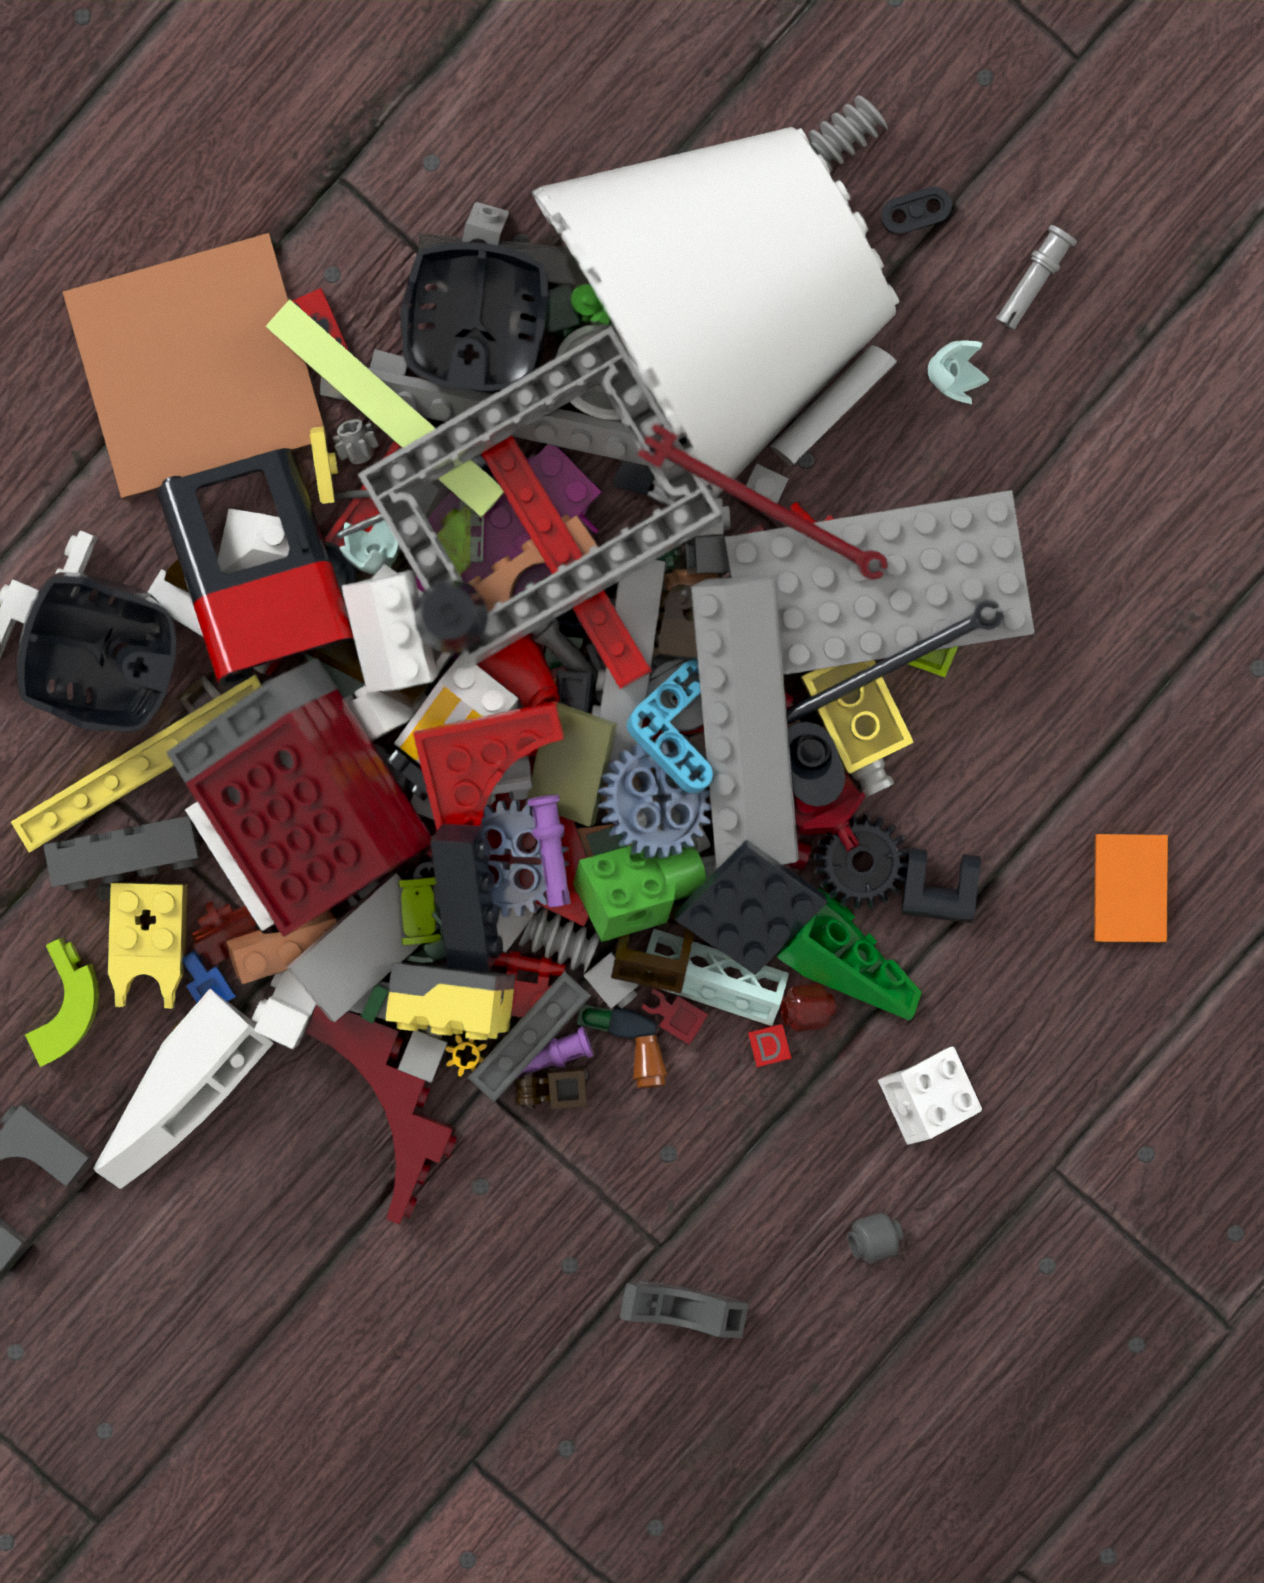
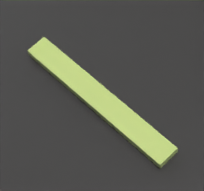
M290 299L266 325L268 330L402 448L436 429ZM472 460L465 462L438 478L442 484L481 518L504 494L500 485Z

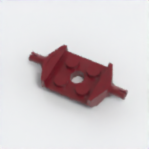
M844 769L845 783L843 791L830 804L824 806L805 804L796 797L794 792L793 798L795 821L802 834L818 835L832 832L833 835L837 834L846 851L849 852L852 848L855 849L860 845V842L849 827V820L860 807L866 795L864 792H858Z

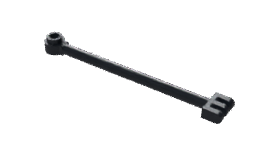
M990 599L983 600L977 604L974 613L969 615V617L786 709L787 725L979 628L992 630L998 627L1003 617L1002 610H995L994 618L989 620L983 618L981 612L986 607H990L993 610L1000 607V604Z

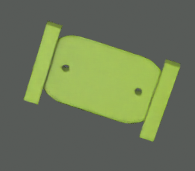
M435 877L398 880V888H403L401 893L403 931L407 936L401 938L402 945L433 943L441 939L440 934L433 935L436 928V920L432 916L435 910L434 892L430 885H436Z

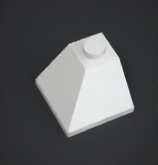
M228 509L218 556V563L223 573L231 574L285 558L290 554L279 517Z

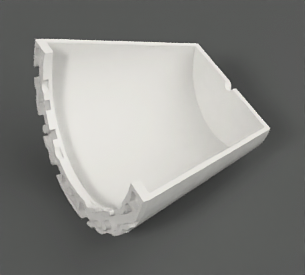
M793 127L558 182L532 191V195L546 220L554 226L558 234H562L563 241L580 263V268L623 339L658 405L661 406L666 416L664 417L672 431L677 435L678 440L683 437L686 438L688 443L682 445L685 453L732 479H735L896 315L895 305L899 303L895 291L890 284L887 285L881 270L884 265L874 248H870L865 238V232L868 231V228L858 212L852 214L848 207L847 201L850 197L840 180L834 183L829 175L830 170L821 154H815L801 128L798 130ZM701 478L712 498H717L723 492L722 489Z

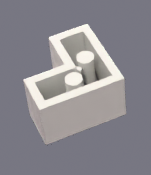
M366 686L354 692L356 699H354L353 695L344 698L373 742L388 732L409 723L427 699V696L425 694L413 709L379 691L367 692Z
M285 970L275 974L271 982V986L276 988L273 996L268 1000L264 998L263 1001H260L252 1020L257 1022L254 1029L255 1032L294 1049L299 1045L317 1004L289 970Z

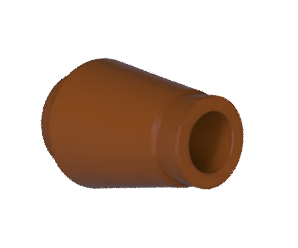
M651 1035L635 1038L633 1080L637 1081V1088L665 1086V1077L668 1076L657 1042V1036Z

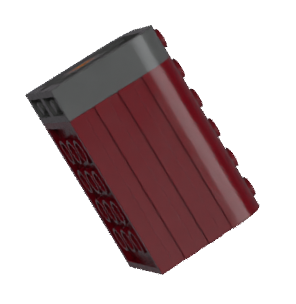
M319 658L269 680L166 752L283 937L338 906L431 845L430 841L433 837Z

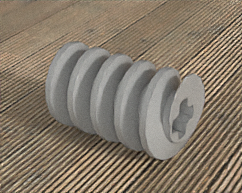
M860 95L854 98L856 109L849 104L843 106L845 117L836 112L832 114L833 126L826 121L820 123L822 135L815 130H811L808 133L811 148L816 155H822L830 173L832 172L831 159L840 164L844 163L841 153L843 150L852 156L855 155L853 147L855 141L863 147L867 146L864 134L868 133L875 139L878 137L876 125L879 124L888 130V126L879 111L871 102Z
M543 908L537 915L533 913L519 945L524 946L531 939L532 952L535 953L542 946H545V958L549 959L555 952H558V964L562 965L568 958H571L570 970L575 971L581 964H584L585 973L599 944L600 937L598 933L595 932L587 939V927L582 926L574 933V922L569 920L561 927V915L556 914L549 921L547 920L548 909Z

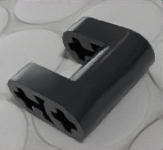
M909 847L901 915L973 923L981 857L978 855L962 854L957 889L924 885L927 849Z

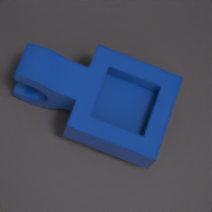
M196 950L182 958L184 965L195 979L188 983L186 987L197 1003L209 989L213 990L227 1002L236 997L235 992L219 967L215 966L208 971Z

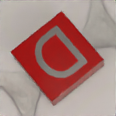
M782 1023L748 1032L757 1067L791 1059Z

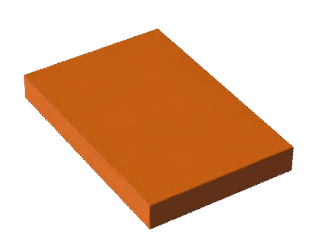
M1095 834L1094 941L1167 942L1168 835Z

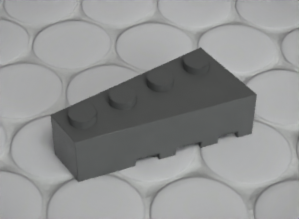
M189 816L43 845L51 886L56 887L67 884L68 891L89 887L88 880L101 877L103 884L124 880L123 873L136 870L138 877L159 873L158 866L172 863L173 870L194 866L193 859L202 857L196 826Z

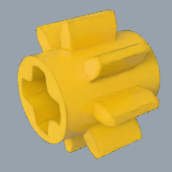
M457 1034L455 1036L458 1043L456 1048L453 1046H446L445 1048L447 1052L453 1053V1059H450L446 1065L452 1066L456 1064L459 1067L458 1076L461 1077L465 1069H471L473 1072L477 1068L476 1064L478 1062L481 1063L486 1058L481 1056V1051L487 1047V1043L478 1045L474 1042L475 1039L470 1038L463 1041L461 1035ZM468 1045L473 1047L472 1054L476 1055L477 1058L476 1060L470 1059L465 1064L461 1062L462 1056L457 1054V1051L464 1050Z

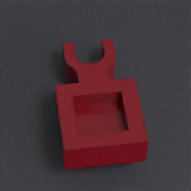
M653 987L651 993L659 997L660 1004L655 1008H651L643 1003L641 1008L648 1013L664 1016L659 1027L690 1045L708 1013L679 995L671 1004L665 999L662 992Z

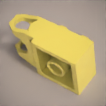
M111 883L108 974L115 991V1007L126 1006L127 994L132 981L136 976L146 974L158 981L164 997V1008H175L176 990L184 974L182 958L185 956L188 884ZM146 909L151 911L150 916H156V923L151 924L149 929L145 928L144 923L141 924L140 916L145 915Z

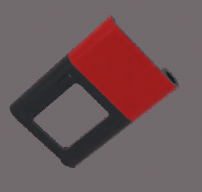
M282 448L188 476H172L162 482V485L157 489V495L219 685L231 686L242 683L252 676V668L335 643L343 641L355 642L348 611L295 453L292 449ZM255 472H262L266 476L290 554L285 558L231 574H225L220 569L196 493L204 487Z

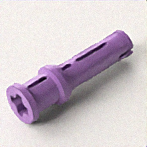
M545 795L527 799L528 806H532L535 828L532 829V835L539 841L548 907L571 903L560 836L563 835L564 825L560 824L557 808V802L560 801L559 795Z
M579 1027L576 1033L559 1039L553 1037L519 1076H524V1073H534L551 1066L562 1068L565 1067L566 1062L585 1055L588 1058L593 1057V1050L584 1027Z

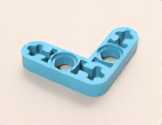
M696 659L685 662L634 709L626 723L627 730L633 739L684 791L692 794L703 791L709 785L713 777L712 768L700 753L675 729L670 721L701 693L700 678L689 685L685 691L680 686L688 678L689 674L694 672L699 674L698 660ZM663 692L673 693L678 700L677 707L674 709L664 707L660 701V694ZM648 717L651 720L649 727L641 729L638 726L640 719ZM661 729L663 734L653 743L650 739ZM667 740L674 742L678 747V756L675 758L666 757L661 751V743ZM686 756L689 760L678 769L675 765L679 764ZM697 769L701 772L699 780L696 779L692 782L688 776L691 773L690 771L693 772Z

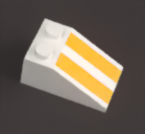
M461 654L434 687L394 744L420 764L413 737L414 731L512 711L519 706L518 698L477 665L471 667L464 655Z

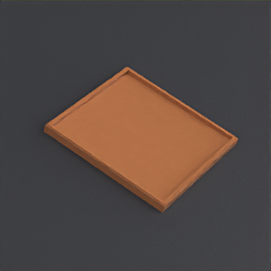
M269 233L63 291L122 499L156 490L165 479L172 476H188L277 449L289 448L296 450L310 446V430L314 427L324 426L306 362L266 328V325L289 301ZM325 430L326 441H328V437Z

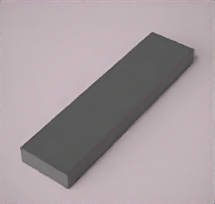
M564 971L470 1074L468 1079L495 1102L591 995Z

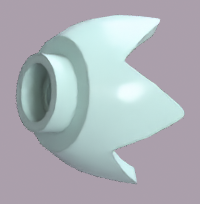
M966 340L954 341L945 345L929 362L928 376L930 381L945 396L972 404L971 397L967 396L964 392L977 388L989 381L985 374L968 361L980 350L983 343Z
M385 520L374 524L369 533L361 530L344 537L345 546L339 547L345 558L353 566L369 574H376L384 564L391 568L400 551V545ZM344 523V529L352 526L350 523Z

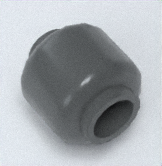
M878 1212L853 1222L851 1231L847 1233V1240L850 1250L856 1259L861 1258L863 1262L873 1264L893 1257L898 1253L899 1241L903 1240V1232L897 1220L892 1221L885 1213Z

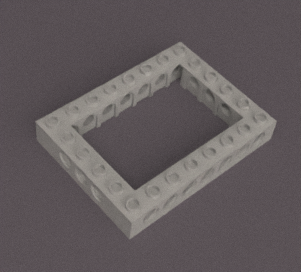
M611 327L358 474L425 590L440 581L458 580L463 582L412 493L599 384L638 450L644 449L652 455L655 453V448L644 443L647 436L661 442L663 436L651 430L654 423L674 433ZM676 438L673 446L684 451L680 442ZM666 458L660 468L646 461L671 506L662 511L659 509L653 511V516L630 530L627 527L621 530L622 534L599 548H596V546L590 548L589 554L566 567L564 564L559 566L558 572L536 585L528 584L526 586L527 590L507 602L501 604L499 601L494 604L495 609L488 612L487 626L482 637L472 647L461 651L471 667L721 522L722 513L701 478Z

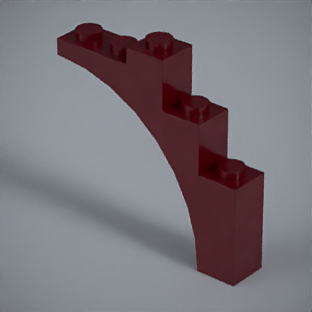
M316 1005L306 1034L331 1046L349 1060L369 1082L385 1110L393 1135L396 1159L394 1194L386 1220L400 1225L403 1216L410 1219L418 1200L412 1197L416 1183L424 1184L431 1165L425 1163L426 1158L440 1163L443 1155L450 1157L457 1137L451 1135L454 1126L416 1112V1106L424 1107L431 1088L424 1086L426 1080L398 1070L399 1066L388 1063L390 1057L393 1059L397 1058L404 1041V1039L398 1037L401 1029H397V1027L379 1020H375L372 1024L362 1019L361 1013L347 1011L336 1022H331Z

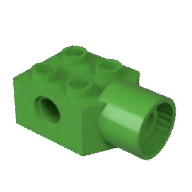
M631 845L579 860L573 885L602 942L667 923L673 902L690 897L706 881L702 859L693 846L690 848L682 846V853L673 855L669 851L668 857L659 859L657 852L654 857L645 858L644 848L640 853L632 854Z

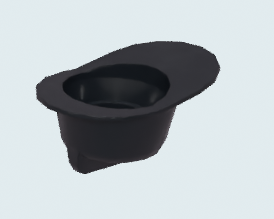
M810 722L795 723L788 728L793 792L805 804L812 806L828 805L838 798L843 791L845 783L844 768L836 745L828 731L820 725Z

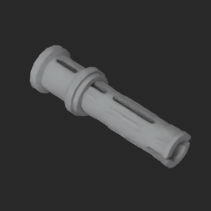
M1050 225L1047 229L1049 234L1039 250H1034L1031 254L1032 264L999 315L996 316L999 322L1005 323L1004 325L1012 330L1016 329L1017 324L1050 273L1055 274V272L1059 271L1061 268L1059 263L1069 247H1074L1077 243L1072 236L1054 225Z

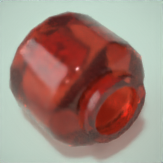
M819 983L789 988L786 996L782 997L780 1011L783 1022L786 1025H790L796 1032H806L827 1027L830 1016L836 1012V1005L832 994H827L825 988Z

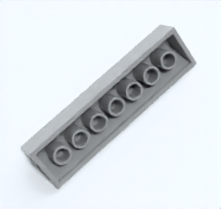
M775 577L705 579L692 586L691 589L707 762L713 772L709 789L716 866L718 869L746 839L782 865L797 862L799 856Z

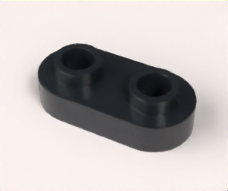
M929 187L891 199L882 210V225L891 234L904 235L939 224L948 217L951 211V198L945 190L939 187ZM936 201L939 204V211L936 213L929 212L926 208L927 202ZM896 211L902 212L905 215V221L900 224L895 223L892 219V214Z

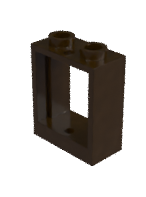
M687 899L673 902L667 922L681 925L676 921L674 912ZM685 928L679 960L626 949L629 934L620 936L611 978L681 993L694 933Z

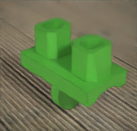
M584 284L575 288L571 295V305L578 314L583 315L581 321L589 325L608 326L609 324L615 326L592 285Z

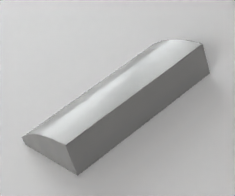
M871 345L769 447L788 466L793 465L897 361L881 348Z

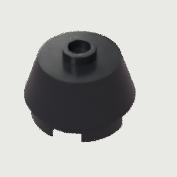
M444 580L430 586L420 596L414 613L415 626L422 640L431 648L444 653H457L472 647L482 637L488 620L486 603L481 594L471 585L458 580Z

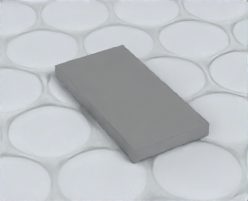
M391 873L287 966L288 970L331 1022H336L390 973L392 963L402 962L420 945H402L401 938L407 936L403 931L401 893L403 888H398V880L401 879L396 873Z

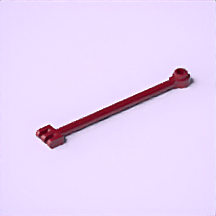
M656 423L653 424L651 430L663 436L661 442H658L647 436L644 443L655 448L656 451L652 455L650 452L640 449L637 456L659 468L666 458L857 564L858 571L864 577L876 580L884 576L880 570L870 572L868 569L869 562L873 559H878L880 568L887 570L888 562L882 553L871 549L862 551L674 447L673 444L677 435Z

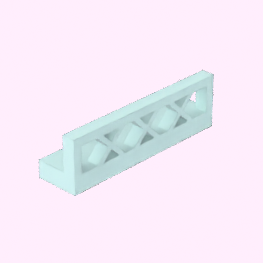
M653 929L646 953L679 960L683 938ZM693 941L689 958L696 955L703 957L709 963V966L703 968L695 966L689 959L682 992H667L772 1026L782 1001L789 973L765 965L755 975L718 949ZM660 943L671 947L675 954L668 957L654 952L656 944ZM728 967L739 969L744 977L738 979L728 977L723 969ZM766 978L779 982L776 992L762 988L757 980Z

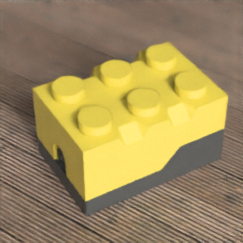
M419 962L392 963L386 1021L397 1022V1029L427 1030V1026H431V1033L463 1034L464 1030L466 1031V1038L487 1040V1038L497 1039V1033L509 1032L515 975L481 970L448 969V966Z

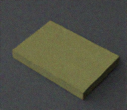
M556 702L564 738L563 740L538 748L531 778L532 788H529L527 799L545 795H559L560 801L557 802L558 815L590 827L596 821L598 805L601 799V794L598 793V790L604 786L605 781L602 779V775L607 773L618 724Z

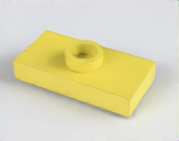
M324 426L314 427L310 430V439L320 502L322 504L335 502L332 475L338 474L335 452L328 453Z

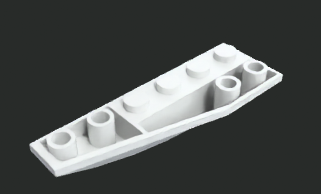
M209 989L162 1043L93 1168L95 1172L120 1189L145 1172L208 1117L272 1046L273 1042L270 1038L254 1031L257 1023Z

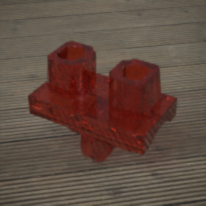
M213 901L205 904L209 914L198 919L202 929L192 933L193 946L198 955L204 953L209 961L215 965L229 956V951L224 941L233 936L239 937L256 931L255 920L246 905L234 911L230 903L219 909Z

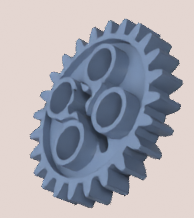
M667 741L661 743V751L666 757L675 758L678 756L677 745L668 751ZM639 744L630 746L631 753L626 750L620 752L618 755L621 762L613 761L608 764L614 774L602 775V779L609 786L598 790V793L607 796V802L599 804L598 807L608 809L609 815L605 816L602 822H613L615 825L609 832V835L612 836L620 833L622 837L619 846L622 847L632 843V854L640 853L644 848L645 858L654 857L657 852L659 859L668 857L669 851L673 855L682 853L681 845L684 848L694 846L691 837L699 838L704 835L698 825L710 824V820L703 815L705 811L711 810V805L705 803V798L710 796V790H703L692 794L684 791L676 782L674 788L669 787L665 780L666 772ZM685 756L675 766L680 769L689 759ZM651 768L655 771L654 775L650 771ZM699 770L690 771L691 773L688 778L692 782L696 779L699 780V775L697 774ZM633 775L641 779L642 789L640 792L636 791L632 786ZM652 796L659 797L660 803L653 802ZM672 807L676 808L680 813L678 825L671 819L670 811ZM639 810L646 816L647 824L645 828L640 827L637 823L636 817ZM658 825L662 827V831L658 830Z
M519 800L512 801L509 810L504 801L497 802V812L490 805L485 806V817L482 818L481 825L484 827L485 840H487L488 833L492 829L500 832L502 836L500 847L494 849L490 846V854L504 855L511 852L512 856L541 859L538 839L537 848L532 853L526 851L522 845L523 836L528 832L532 833V829L535 828L532 806L527 804L520 811ZM561 846L562 853L569 850V847ZM488 860V865L494 866L499 872V879L494 884L492 895L494 904H497L498 908L501 907L502 917H509L512 908H514L517 917L524 916L525 905L532 913L538 911L536 900L547 905V891L542 863L535 865L520 862L510 866L508 861ZM564 860L565 866H568L570 862ZM524 868L529 869L534 875L535 880L531 888L524 887L519 881L520 872Z

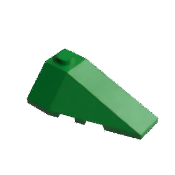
M818 888L819 891L826 895L828 903L778 952L777 958L808 979L904 1019L911 1020L914 1017L922 992L894 960H886L874 947L877 943L870 933L865 936L851 921L855 918L846 906H842L836 899H831L825 891Z

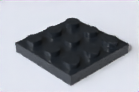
M746 839L674 912L676 921L756 975L828 902L825 894Z

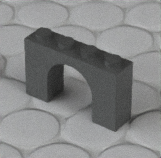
M26 1102L18 1108L12 1105L0 1120V1123L4 1125L0 1131V1160L9 1157L27 1158L37 1163L65 1186L72 1183L93 1156L92 1153ZM0 1218V1271L9 1264L27 1240L25 1236L2 1218Z

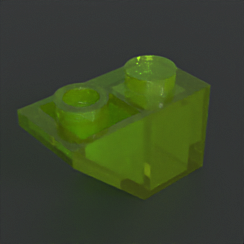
M466 506L461 511L456 507L451 510L440 522L444 527L436 534L460 576L472 565V513Z

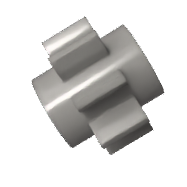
M352 419L342 423L337 429L338 435L333 437L334 447L340 460L348 457L353 464H361L371 459L375 453L374 448L379 446L372 423L364 426L359 419Z

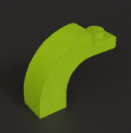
M64 937L46 945L63 981V1005L52 1021L25 1034L40 1067L67 1054L81 1042L94 1021L98 1007L99 989L93 965L89 964L78 969L76 962L80 961L78 952L72 942L66 943Z

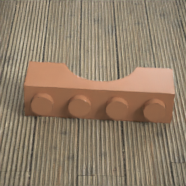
M567 514L561 518L583 556L590 553V548L594 546L596 548L600 547L579 516L576 515L571 519ZM532 539L521 546L524 552L513 560L508 555L491 567L494 573L484 580L477 576L467 583L481 594L486 603L487 612L495 609L494 604L499 601L503 604L513 598L518 580L528 569L545 563Z

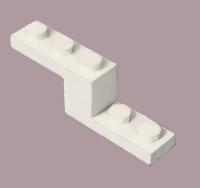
M81 530L78 536L72 535L64 555L69 556L64 569L58 568L56 573H83L98 538ZM12 580L10 586L5 584L0 592V658L16 621L25 622L31 602L38 592L37 589L16 580ZM77 586L73 589L72 593L70 594L71 597L74 596Z

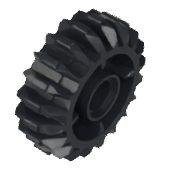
M869 813L863 814L862 824H857L855 814L849 820V827L860 842V845L855 849L852 848L849 852L846 851L837 834L833 835L832 832L826 833V835L832 838L829 844L823 840H818L817 842L818 846L826 848L825 855L820 853L814 854V859L824 861L825 866L817 867L814 871L815 874L826 873L828 878L819 882V885L824 888L831 883L833 884L834 888L828 894L831 899L835 898L839 892L843 893L840 901L842 906H846L850 897L855 898V909H861L862 899H867L868 907L873 909L875 908L873 898L875 896H879L883 904L889 902L888 897L884 893L887 889L891 893L898 895L899 889L892 885L895 879L906 883V877L898 874L899 868L907 869L908 863L900 862L899 856L908 855L909 849H897L896 845L902 843L905 838L903 835H899L894 839L890 837L896 829L894 824H890L885 831L880 829L884 821L883 817L878 816L873 826L869 825ZM859 851L868 852L872 858L870 868L863 872L855 870L852 865V858Z

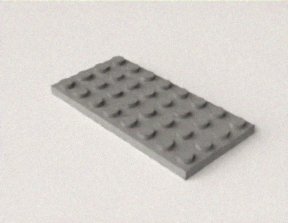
M1012 490L813 523L862 551L871 549L882 553L888 562L887 570L880 568L878 559H873L868 564L870 572L880 570L884 574V576L876 580L868 579L861 575L857 564L790 527L725 537L731 578L775 577L783 675L888 658L969 617V615L974 613L975 607L979 602L988 599L996 601L1000 604V607L994 610L986 607L982 610L981 615L989 620L994 618L995 610H1002L1003 617L998 627L992 630L981 628L973 630L936 650L1035 634Z

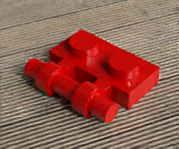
M510 950L509 954L502 953L496 959L493 966L507 968L506 974L515 975L511 1016L523 1017L552 986L548 985L549 976H561L565 971L566 963L560 965L557 961H552V957L547 959L545 956H542L541 959L520 956L521 952ZM518 970L539 973L538 982L516 980Z

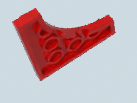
M556 701L414 731L413 737L437 831L442 824L481 826L488 798L504 772L515 761L546 744L563 740L564 733Z

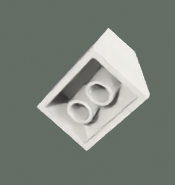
M413 570L342 586L367 692L400 689L431 682L438 677L432 648L422 640L415 626L414 613L419 600V594Z

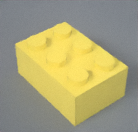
M874 660L816 669L800 678L809 697H812L876 663ZM882 677L816 710L825 730L828 731L836 745L847 774L914 743Z

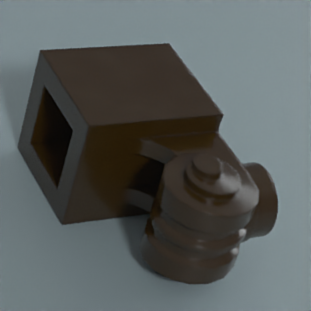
M679 584L672 587L669 591L662 590L659 611L665 613L662 618V625L656 627L654 647L658 648V654L664 658L698 660L695 622L689 621L687 618V613L693 612L692 589L687 585Z
M585 1067L549 1070L548 1077L533 1076V1072L524 1073V1076H519V1079L514 1080L515 1093L517 1094L515 1098L516 1105L527 1107V1109H535L537 1104L550 1101L551 1109L587 1107Z

